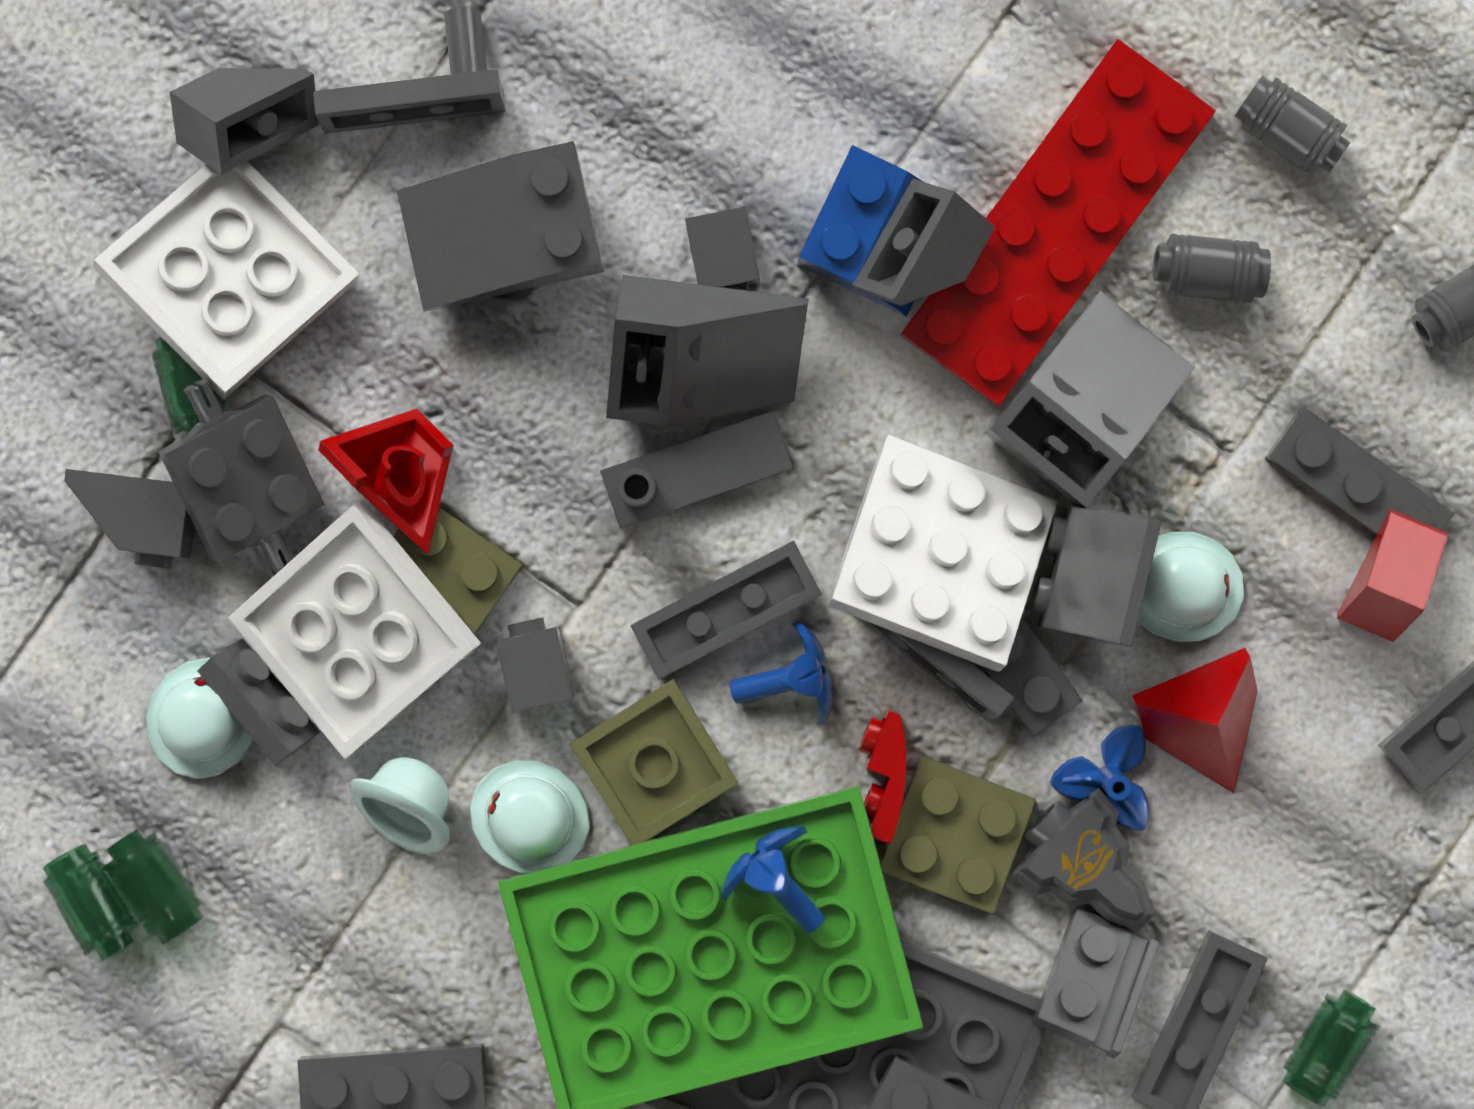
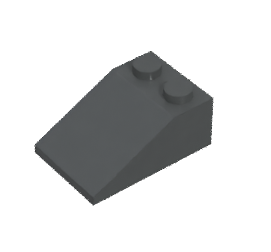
M574 141L513 154L397 190L424 312L604 272L578 151Z
M1079 507L1066 508L1063 519L1054 517L1045 548L1046 553L1055 554L1049 578L1039 577L1031 606V612L1040 614L1037 627L1103 643L1132 646L1162 521Z

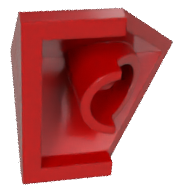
M417 408L321 440L318 451L359 493L427 555L429 554L454 445Z
M1246 648L1132 695L1139 725L1143 729L1145 739L1234 794L1258 693L1251 657Z

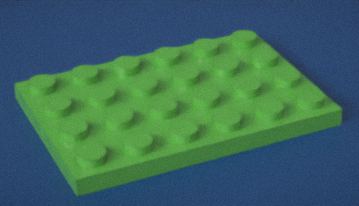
M859 785L498 881L557 1109H621L923 1028ZM795 826H804L807 829L808 833L783 846L780 851L786 861L788 875L825 916L823 923L811 933H806L773 895L755 890L745 880L736 886L727 901L720 896L726 875L735 861L743 853H750L752 855L756 851L758 839L776 830Z

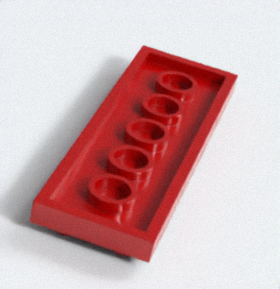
M1117 39L986 217L995 226V229L966 281L930 294L900 336L998 408L1216 110L1121 40Z

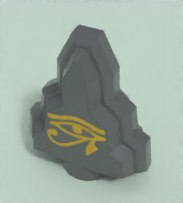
M1099 788L1090 793L1071 810L1060 800L1054 802L1024 833V837L1034 847L1017 866L1012 876L1036 895L1051 892L1068 906L1089 903L1106 920L1135 930H1140L1154 916L1144 883L1127 866L1130 845L1115 826L1119 812Z

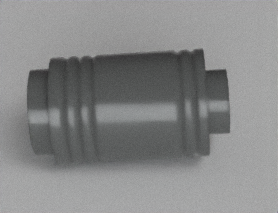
M1262 75L1234 116L1244 123L1241 127L1242 130L1249 132L1257 140H1261L1263 144L1297 167H1301L1303 171H1307L1310 176H1313L1318 167L1330 173L1351 143L1341 136L1348 126L1347 124L1341 123L1338 118H1335L1328 111L1298 91H1295L1292 87H1288L1286 83H1282L1277 77L1272 82Z
M1170 234L1166 245H1157L1152 269L1153 281L1162 282V289L1165 295L1173 294L1174 296L1180 295L1183 297L1214 300L1227 299L1228 301L1234 300L1236 302L1251 303L1254 297L1263 298L1267 292L1271 273V254L1269 249L1260 248L1258 242L1233 241L1232 239Z
M1474 265L1415 300L1417 313L1412 316V323L1417 334L1427 346L1433 347L1437 345L1442 350L1448 352L1474 336Z

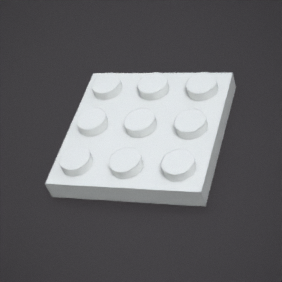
M248 161L223 174H220L206 164L95 258L93 268L203 379H209L210 386L223 400L351 288L359 277V273Z
M887 435L881 444L827 606L1000 672L1007 664L1058 501L894 436Z
M363 500L352 505L228 617L344 759L359 750L481 645V642Z

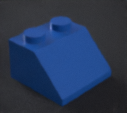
M852 145L802 248L797 265L907 317L914 301L900 306L860 292L852 285L911 180H922L910 172Z

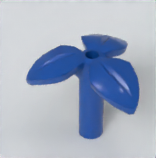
M796 621L792 625L800 634L805 653L796 658L788 667L731 680L730 692L736 704L789 691L802 696L817 697L819 708L817 725L826 724L832 708L834 697L833 680L831 675L826 673L827 658L819 640L808 627L800 621Z
M1131 724L1112 731L1101 743L1102 758L1105 765L1101 768L1083 756L1067 760L1053 773L1050 780L1052 788L1065 798L1083 801L1090 793L1102 787L1107 799L1119 812L1116 823L1131 830L1144 831L1149 818L1147 796L1140 785L1129 781L1122 774L1141 765L1146 751V739L1143 729L1140 725Z
M804 826L783 828L758 839L756 851L752 855L750 853H743L730 868L723 883L721 898L727 901L736 886L745 880L755 890L773 895L806 933L815 931L823 923L825 916L788 875L787 864L780 851L783 846L808 833L807 829Z

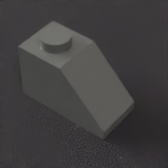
M218 68L174 89L169 93L176 143L220 174H223L319 125L315 115L313 91H315L314 74L307 69Z
M912 179L852 286L860 292L902 306L966 281L992 235L995 226L955 191Z
M72 469L65 470V483L118 550L136 552V565L172 569L173 557L191 558L195 526L173 482Z

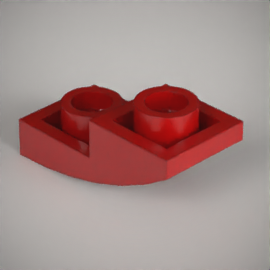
M885 709L882 720L874 717L870 718L858 751L868 755L864 764L867 769L886 776L883 786L871 784L864 801V806L873 838L891 844L899 821L904 797L906 747L900 714Z

